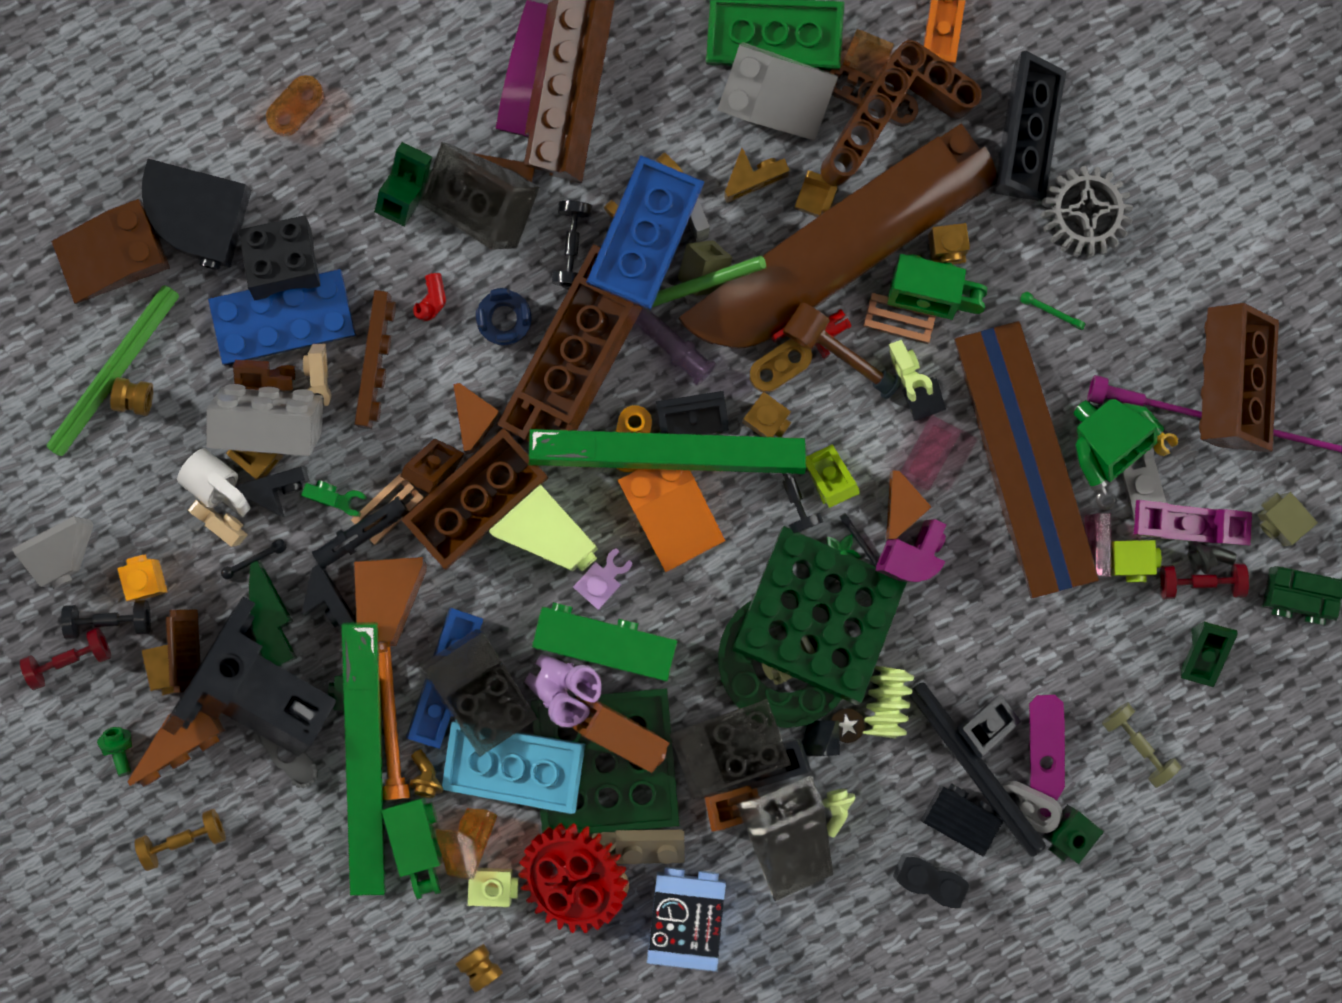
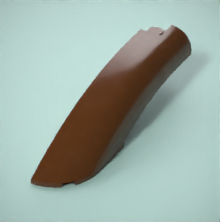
M962 123L862 186L763 255L766 261L765 269L726 282L678 319L692 334L709 344L715 343L731 347V349H741L756 346L769 340L775 333L785 328L801 302L816 309L891 254L992 187L996 182L997 173L990 153L985 146L979 149Z

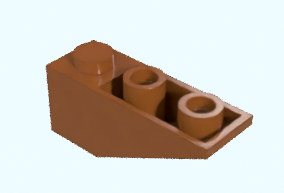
M199 711L187 730L180 727L177 733L173 735L162 729L170 716L169 714L127 781L128 784L132 786L141 783L145 787L159 779L161 775L158 771L170 765L172 769H175L189 761L191 758L188 753L200 747L203 752L219 743L218 735L225 732L219 719L215 720Z

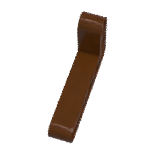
M914 40L903 42L888 58L823 161L820 168L823 180L831 186H841L857 172L908 89L946 115L960 119L965 117L980 102L982 91L979 85ZM901 56L907 57L911 65L905 64ZM929 75L934 76L938 80L939 85L933 83ZM885 82L892 84L895 92L890 91L886 87ZM957 94L965 98L966 104L958 99ZM868 108L874 109L879 118L872 117ZM851 134L858 136L862 141V145L856 144L852 140ZM834 161L842 163L846 172L839 171Z

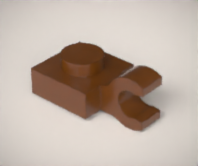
M235 360L233 366L234 384L243 385L245 389L259 390L262 387H275L282 391L293 390L292 380L296 379L295 366L282 365L270 370L269 361Z

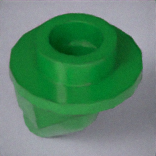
M111 727L102 733L97 740V745L101 749L103 756L112 754L118 777H123L132 773L125 750L132 747V735L129 730L122 729L121 727Z

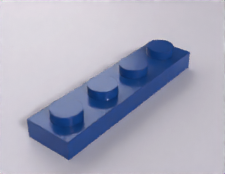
M449 607L406 734L407 739L440 749L483 618Z

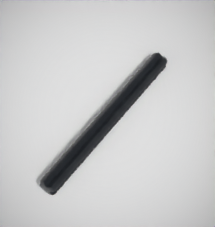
M922 682L913 687L912 694H909L911 699L1030 857H1034L1043 851L1046 847L1045 842L982 758L976 755L959 732L958 726L928 686Z

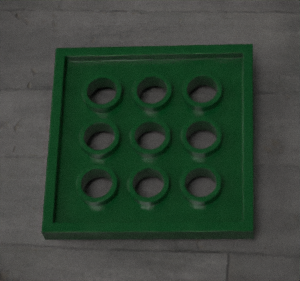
M783 526L778 534L732 650L858 706L862 703L907 582L898 581L876 571L877 567L848 554L840 555L841 551L799 532L793 533L792 529ZM796 563L806 565L810 573L809 578L799 579L793 573V565ZM827 577L837 579L841 586L840 592H829L824 586V579ZM856 592H867L872 600L871 606L863 607L859 605L855 599ZM784 593L794 595L798 602L797 608L793 610L785 608L781 603V595ZM813 608H824L829 615L828 622L818 623L812 616ZM845 621H853L859 626L860 634L858 637H850L845 633L843 628ZM773 623L780 624L785 629V639L776 640L772 638L768 630L769 625ZM809 637L813 639L817 645L816 653H805L800 646L801 638ZM841 651L847 656L848 666L846 668H839L832 662L833 652Z
M667 688L600 694L599 702L627 718L636 715L641 716L646 721V728L669 742L666 757L659 766H656L653 773L645 769L637 770L631 766L629 760L593 742L578 732L577 738L571 742L585 744L579 792L584 797V804L572 814L540 808L542 833L548 827L554 830L559 824H563L567 830L573 823L576 824L578 833H581L587 826L589 827L590 834L615 832V830L680 826ZM531 700L534 735L562 740L558 734L560 725L555 724L550 719L549 708L545 707L542 700ZM601 753H609L615 759V767L608 773L600 772L596 768L595 760ZM645 784L651 788L653 795L648 803L640 804L633 799L632 791L637 785ZM610 787L616 790L618 801L614 806L605 807L599 802L598 794L603 788Z

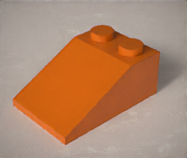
M638 469L618 480L625 497L665 572L725 542L690 470Z

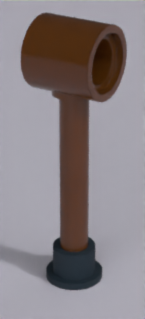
M801 302L782 332L794 342L809 350L816 343H819L873 382V387L881 392L883 399L890 398L898 389L901 378L898 375L892 376L885 370L879 371L825 332L830 320L817 309Z

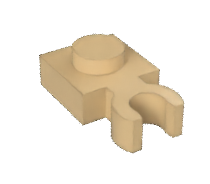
M195 500L188 509L193 516L203 521L208 529L231 547L240 545L248 535L241 529L243 524L229 513H226L225 516L219 514L213 508L206 506L198 500Z

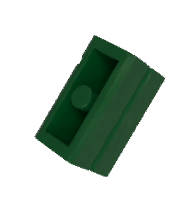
M1280 566L1270 567L1262 607L1271 608V615L1292 619L1294 613L1304 615V622L1325 626L1326 620L1337 621L1339 617L1342 599V580Z

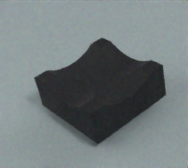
M306 215L239 229L247 285L254 301L267 298L284 290L296 288L310 289L321 286L313 247L312 230Z

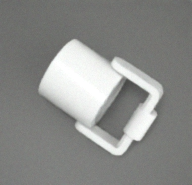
M203 448L196 451L183 464L178 473V483L206 506L213 508L223 502L241 517H244L251 509L243 494L235 488L238 473L209 450Z

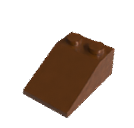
M139 199L107 210L51 241L74 304L170 269L157 231L150 223L143 202Z

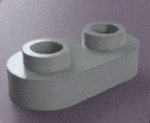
M1008 781L1002 784L1008 794L1015 793L1018 795L1019 801L1015 802V804L1037 832L1048 833L1057 828L1063 815L1058 801L1017 781ZM1040 808H1047L1051 812V816H1043L1040 813Z

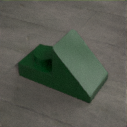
M1204 621L1191 630L1192 645L1181 668V678L1214 687L1237 638L1238 631Z

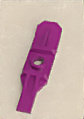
M1037 695L1029 703L1030 787L1057 801L1065 788L1064 703L1056 695ZM1045 756L1052 758L1053 762L1049 768H1042L1040 766V761ZM1040 808V813L1043 816H1051V812L1047 808Z

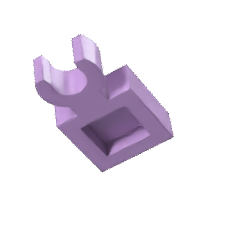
M617 548L608 554L607 565L604 568L595 562L573 587L598 610L621 586L614 579L616 575L626 573L632 566L630 560L623 567H616L614 565L613 559L619 553Z

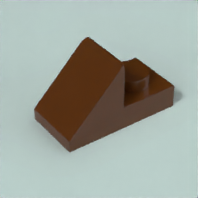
M434 438L404 465L400 477L430 494L455 472L464 453Z

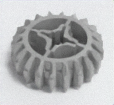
M1082 166L1079 169V176L1073 169H1069L1066 172L1067 179L1059 175L1055 179L1057 187L1050 185L1046 190L1052 198H1044L1041 203L1044 207L1051 209L1041 213L1042 219H1051L1052 221L1043 227L1044 231L1049 232L1053 229L1056 231V234L1053 235L1050 241L1056 243L1060 238L1065 242L1061 246V251L1063 252L1070 245H1073V256L1075 257L1081 254L1083 248H1085L1087 258L1094 256L1095 248L1100 255H1104L1107 253V245L1112 248L1119 245L1117 237L1124 238L1128 234L1122 226L1132 224V219L1123 215L1133 210V205L1123 204V201L1130 197V193H1119L1118 190L1123 186V181L1119 180L1114 185L1109 182L1113 177L1112 172H1108L1104 178L1100 177V167H1095L1091 175H1089L1087 166ZM1079 187L1080 194L1078 195L1077 204L1069 205L1068 208H1061L1065 193ZM1090 187L1102 192L1109 202L1097 200L1093 189ZM1087 205L1089 211L1097 213H1093L1090 218H1087V214L1081 213L1080 210ZM1113 215L1109 230L1103 235L1094 237L1097 219ZM1063 219L1077 223L1083 236L1071 231Z

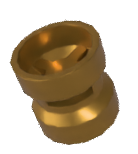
M117 377L111 391V410L118 412L133 410L136 415L147 416L151 410L154 393L153 384L143 381L134 384L129 379Z
M484 944L478 946L456 962L460 972L466 973L469 976V985L474 993L490 984L503 973L498 964L490 961V952Z

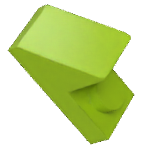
M833 444L806 456V469L823 504L826 503L830 508L860 494L857 483Z

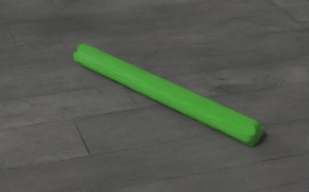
M163 285L51 437L47 443V448L58 456H63L112 390L115 379L123 375L179 298V294L167 285Z

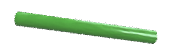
M760 255L660 290L652 307L765 269L766 261Z

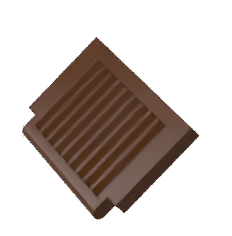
M198 609L170 610V617H166L169 685L174 686V693L185 691L201 664Z

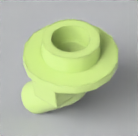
M847 789L830 791L827 793V798L821 802L822 806L829 809L832 813L831 819L824 828V832L830 837L837 835L847 819L848 809L855 800V794L847 793Z

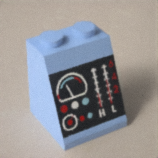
M665 867L664 873L657 872L647 963L717 971L726 882L723 879H719V873L699 871L697 877L684 875L685 869Z

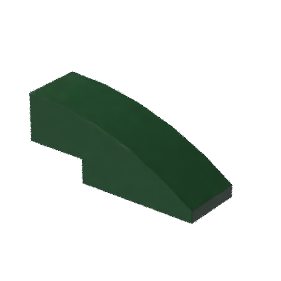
M255 561L250 564L249 600L255 603L250 611V614L255 616L252 621L253 631L257 643L263 646L260 650L262 657L282 667L297 659L292 646L282 630L283 627L294 621L262 562Z

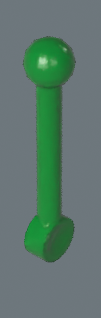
M1030 292L1021 294L1020 300L1023 304H1032L1079 330L1084 329L1085 322L1072 318L1033 298Z

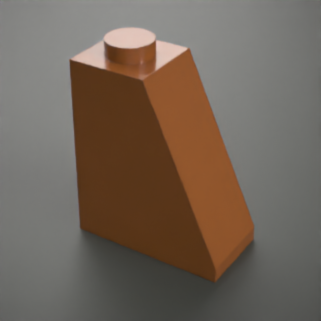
M423 557L354 562L356 621L378 622L379 653L387 652L388 647L397 646L427 571L426 562Z
M576 696L575 699L586 705L590 713L584 721L576 726H572V728L584 737L651 773L654 772L656 766L663 762L669 742L598 700L597 702H587Z

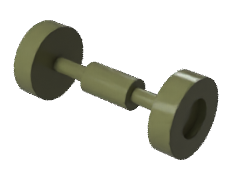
M1127 702L1105 718L1102 725L1108 732L1113 731L1120 725L1130 736L1129 741L1144 759L1148 757L1157 768L1148 778L1151 784L1157 788L1175 776L1182 766L1175 758L1168 760L1162 765L1153 754L1154 748L1139 731L1135 732L1126 720L1135 712V709Z

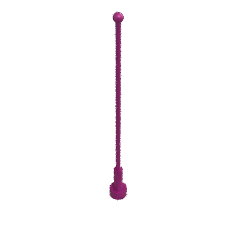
M1094 375L1090 382L1087 395L1089 402L1102 404L1105 398L1110 400L1116 399L1122 403L1140 406L1145 404L1202 418V411L1146 398V394L1108 385L1109 379L1106 377ZM1274 429L1273 436L1342 453L1341 445Z

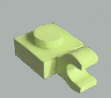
M902 339L889 344L891 362L901 378L904 388L906 387L908 398L912 402L916 401L914 389L917 387H924L928 395L933 394L931 379L915 371L920 366L914 351H907Z

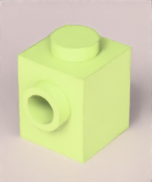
M471 868L469 870L468 906L510 907L512 898H518L519 878L512 877L513 869Z

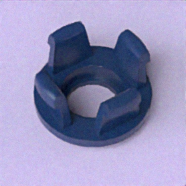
M508 288L491 290L490 294L482 299L475 313L477 327L482 336L489 342L502 346L512 345L523 339L528 333L532 322L531 309L527 301L520 294ZM502 306L512 308L517 316L515 326L507 331L497 329L492 322L494 311Z

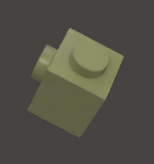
M1278 492L1274 493L1261 504L1264 510L1257 515L1262 521L1260 527L1263 532L1272 540L1277 538L1283 546L1293 545L1318 524L1292 492L1279 495Z

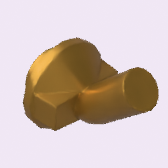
M422 749L417 750L411 755V758L422 774L410 780L409 786L415 789L414 794L418 796L434 798L435 794L442 793L443 787L436 778L435 768Z

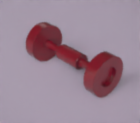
M1245 563L1233 564L1231 567V577L1217 578L1216 574L1191 575V578L1177 579L1176 570L1173 565H1162L1160 569V593L1163 600L1175 599L1177 586L1191 585L1192 589L1217 588L1218 584H1231L1232 594L1235 598H1244L1248 595L1249 574Z
M97 627L87 631L89 646L79 650L73 648L52 657V661L39 666L37 660L32 655L20 659V668L28 686L33 691L44 687L45 679L42 672L54 667L56 670L80 661V656L93 652L95 658L100 663L111 659L110 648L100 628Z

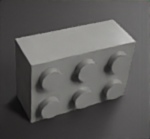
M229 384L221 387L207 407V448L311 456L322 435L323 395H314L312 391L304 389L288 393L279 392V389L275 387H262L259 390L245 389V386L240 384Z

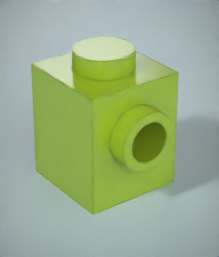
M1156 540L1108 542L1109 576H1126V582H1147V575H1157V568L1161 567L1162 555L1161 549L1156 548Z

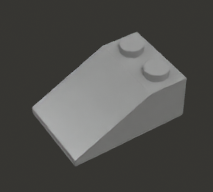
M742 42L739 45L717 110L748 122L815 141L838 76Z

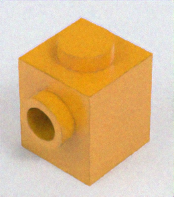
M146 554L126 559L127 565L117 568L126 601L135 602L168 593L159 560L147 559Z

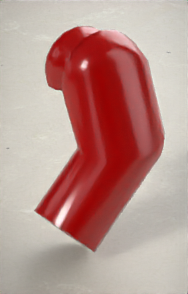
M441 273L425 275L428 294L420 303H416L413 307V314L419 320L430 321L434 319L446 304Z

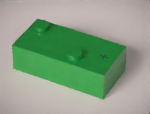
M554 602L552 609L542 607L532 644L533 648L664 681L668 680L677 640L638 631V623L618 619L617 625L574 615L571 614L573 607Z

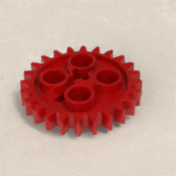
M574 823L567 830L563 824H559L554 830L548 827L542 834H538L524 850L526 855L520 860L519 864L525 868L518 874V877L527 880L520 887L521 890L531 892L526 902H536L538 904L534 912L535 914L543 911L547 913L545 919L547 924L554 918L557 920V928L559 930L565 924H569L571 933H574L579 926L584 933H587L592 927L599 930L604 923L608 924L615 914L623 907L621 903L627 897V893L623 889L627 886L629 880L621 878L622 874L627 870L626 867L616 865L621 855H611L608 852L613 844L610 842L603 846L600 843L601 833L597 834L594 838L589 837L590 831L587 826L581 833H578L577 826ZM580 857L584 858L588 864L584 863Z

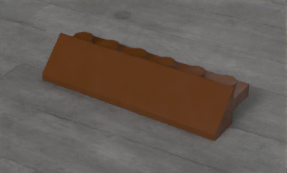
M553 0L548 2L524 133L529 135L524 166L549 172V176L582 183L615 0Z
M595 244L591 247L497 423L498 426L528 442L530 439V429L578 430L643 308L586 283L601 247Z

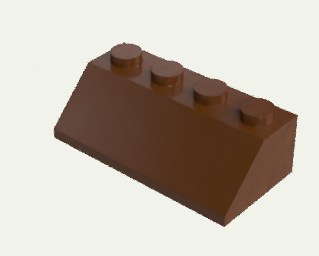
M1246 303L1209 307L1204 326L1206 347L1203 355L1204 383L1201 388L1202 418L1199 422L1200 440L1221 448L1272 452L1279 320Z
M503 428L401 520L443 569L447 570L482 539L494 525L549 477L538 465H529V455Z

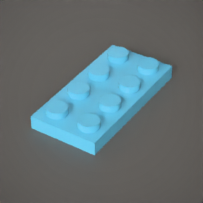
M454 721L451 722L442 787L446 791L572 814L576 811L585 744Z

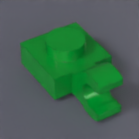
M320 480L317 481L316 486L308 483L305 484L301 496L343 510L352 517H360L361 513L352 510L350 503L354 498L366 500L367 496L362 492L352 490L344 495L335 493L336 486Z

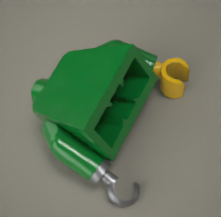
M1111 399L1097 409L1088 400H1085L1074 411V416L1082 422L1077 428L1078 440L1075 444L1079 465L1091 489L1098 491L1096 504L1103 510L1112 508L1116 502L1115 498H1112L1108 505H1103L1101 502L1102 497L1107 493L1105 488L1108 483L1107 481L1111 482L1152 447L1160 456L1170 454L1169 449L1164 445V440L1172 447L1178 445L1177 436L1172 433L1165 434L1163 432V425L1145 406L1129 403L1122 404L1116 399Z

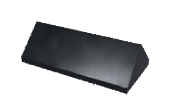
M1022 51L1014 64L997 168V179L993 193L1042 202L1047 194L1046 190L1048 188L1066 70L1028 51Z

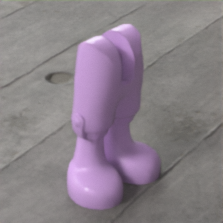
M541 654L535 663L541 667L539 674L536 676L529 672L525 683L544 702L545 707L549 708L550 719L555 724L562 727L576 726L588 717L590 711L586 705L570 697L567 690L570 689L574 694L587 702H597L601 692L600 678L589 666L579 665L575 667L573 663L566 664L556 658Z

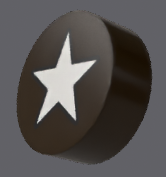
M844 708L838 710L832 716L831 720H839L841 742L851 743L862 736L865 724L862 716L857 711Z

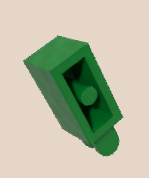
M900 253L893 269L887 305L953 320L957 310L972 314L983 313L985 304L982 300L987 295L988 288L983 284L965 280L966 269L956 267L952 263H939L923 259L918 255Z
M421 797L381 810L399 876H410L417 900L422 899L423 894L434 892L436 895L441 893L435 867L443 863L442 857L447 854L442 836L436 837L432 825L437 822L433 803H426L425 797ZM428 870L430 878L419 881L417 872Z

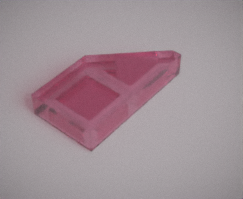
M1111 513L1086 515L1085 533L1092 557L1095 558L1098 577H1111Z

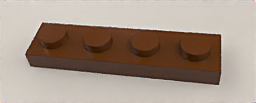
M374 290L354 424L359 428L372 429L373 422H379L381 414V402H377L376 399L378 388L383 389L386 380V369L381 368L383 355H389L391 346V335H386L388 321H394L396 302L391 301L392 296L386 291Z

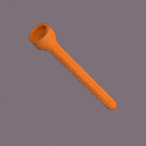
M388 647L387 652L379 653L380 693L388 779H384L383 800L410 798L409 784H405V777L401 778L391 648Z

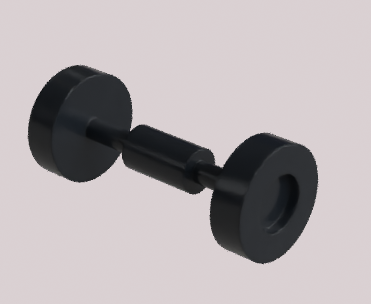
M560 201L558 213L564 216H571L570 231L566 232L564 256H568L566 271H555L552 273V284L571 287L578 274L573 272L574 257H578L579 248L578 217H591L592 205L580 201Z
M782 473L785 479L782 483L791 504H795L801 519L788 525L793 533L801 532L823 523L824 521L820 513L809 517L806 516L800 501L803 497L795 477L791 478L790 474Z
M147 600L134 602L133 615L119 616L118 612L93 614V617L79 618V611L76 605H65L61 611V628L66 640L78 639L80 625L93 624L94 627L119 626L120 622L133 621L137 635L149 634L151 630L150 606Z

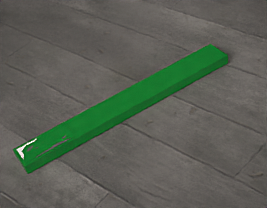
M530 429L529 465L805 474L806 447L805 438Z
M378 622L343 623L342 655L350 895H384L386 884L384 818L381 811L383 810Z

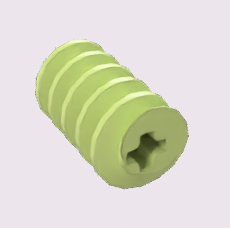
M875 666L874 669L880 671L881 675L871 676L870 681L879 685V688L869 690L868 695L876 698L877 702L866 705V708L873 711L875 716L865 717L864 722L873 726V729L863 731V734L888 738L904 736L907 731L899 727L898 723L907 722L909 717L902 714L900 710L910 708L911 704L903 700L902 696L912 694V689L903 684L904 682L913 681L914 676L905 670Z

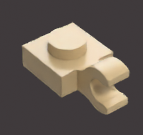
M312 344L308 355L303 356L304 375L310 376L311 383L307 390L312 391L313 394L319 393L323 395L324 406H328L332 395L327 380L326 344Z

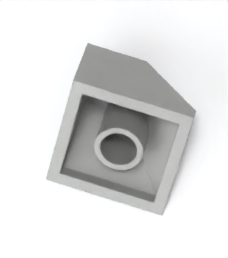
M73 516L12 548V550L40 587L52 586L56 590L73 581L71 575L79 572L94 525L90 519Z

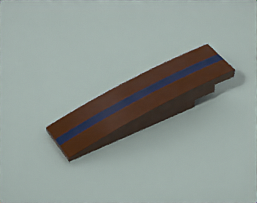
M1020 321L954 338L1007 531L1011 535L1019 566H1022L1030 598L1099 581L1066 465Z

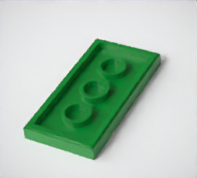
M710 0L706 64L732 66L739 45L744 42L820 70H840L845 2L821 0Z

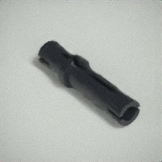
M397 496L347 530L341 529L336 532L337 536L317 550L312 551V554L324 570L346 554L352 555L357 552L356 548L407 515L409 510L402 499ZM384 515H388L387 518H385L369 530L364 531V528H366L373 522L377 521ZM355 534L358 535V537H356L336 551L334 550L335 547H337L350 537L354 536Z

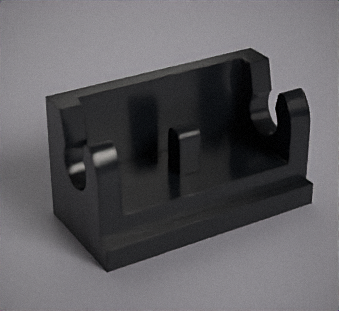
M724 391L656 401L660 432L662 434L704 435L729 431Z

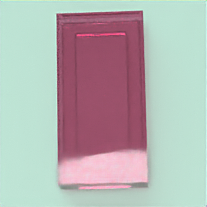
M931 415L900 472L910 482L929 491L958 439L961 430Z

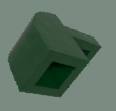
M401 142L395 152L391 173L379 189L374 212L405 227L429 184L433 172L430 170L432 156Z

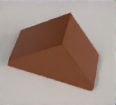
M461 383L453 384L463 450L466 454L474 453L501 416V413Z
M894 470L890 472L886 540L897 539L932 508L900 471Z
M750 785L704 794L712 832L763 818L757 788L752 790Z

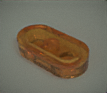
M309 75L299 76L270 105L266 113V121L275 134L290 136L296 133L321 106L324 100V90L320 82ZM305 90H312L313 97L309 100L302 99V93ZM284 114H288L291 117L290 122L286 125L279 123L280 117Z

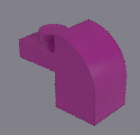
M936 519L924 520L913 546L899 539L887 540L876 565V571L902 582H920L932 578L942 569L946 562L935 557L934 554L935 552L938 553L944 545L946 535L943 532L947 524Z

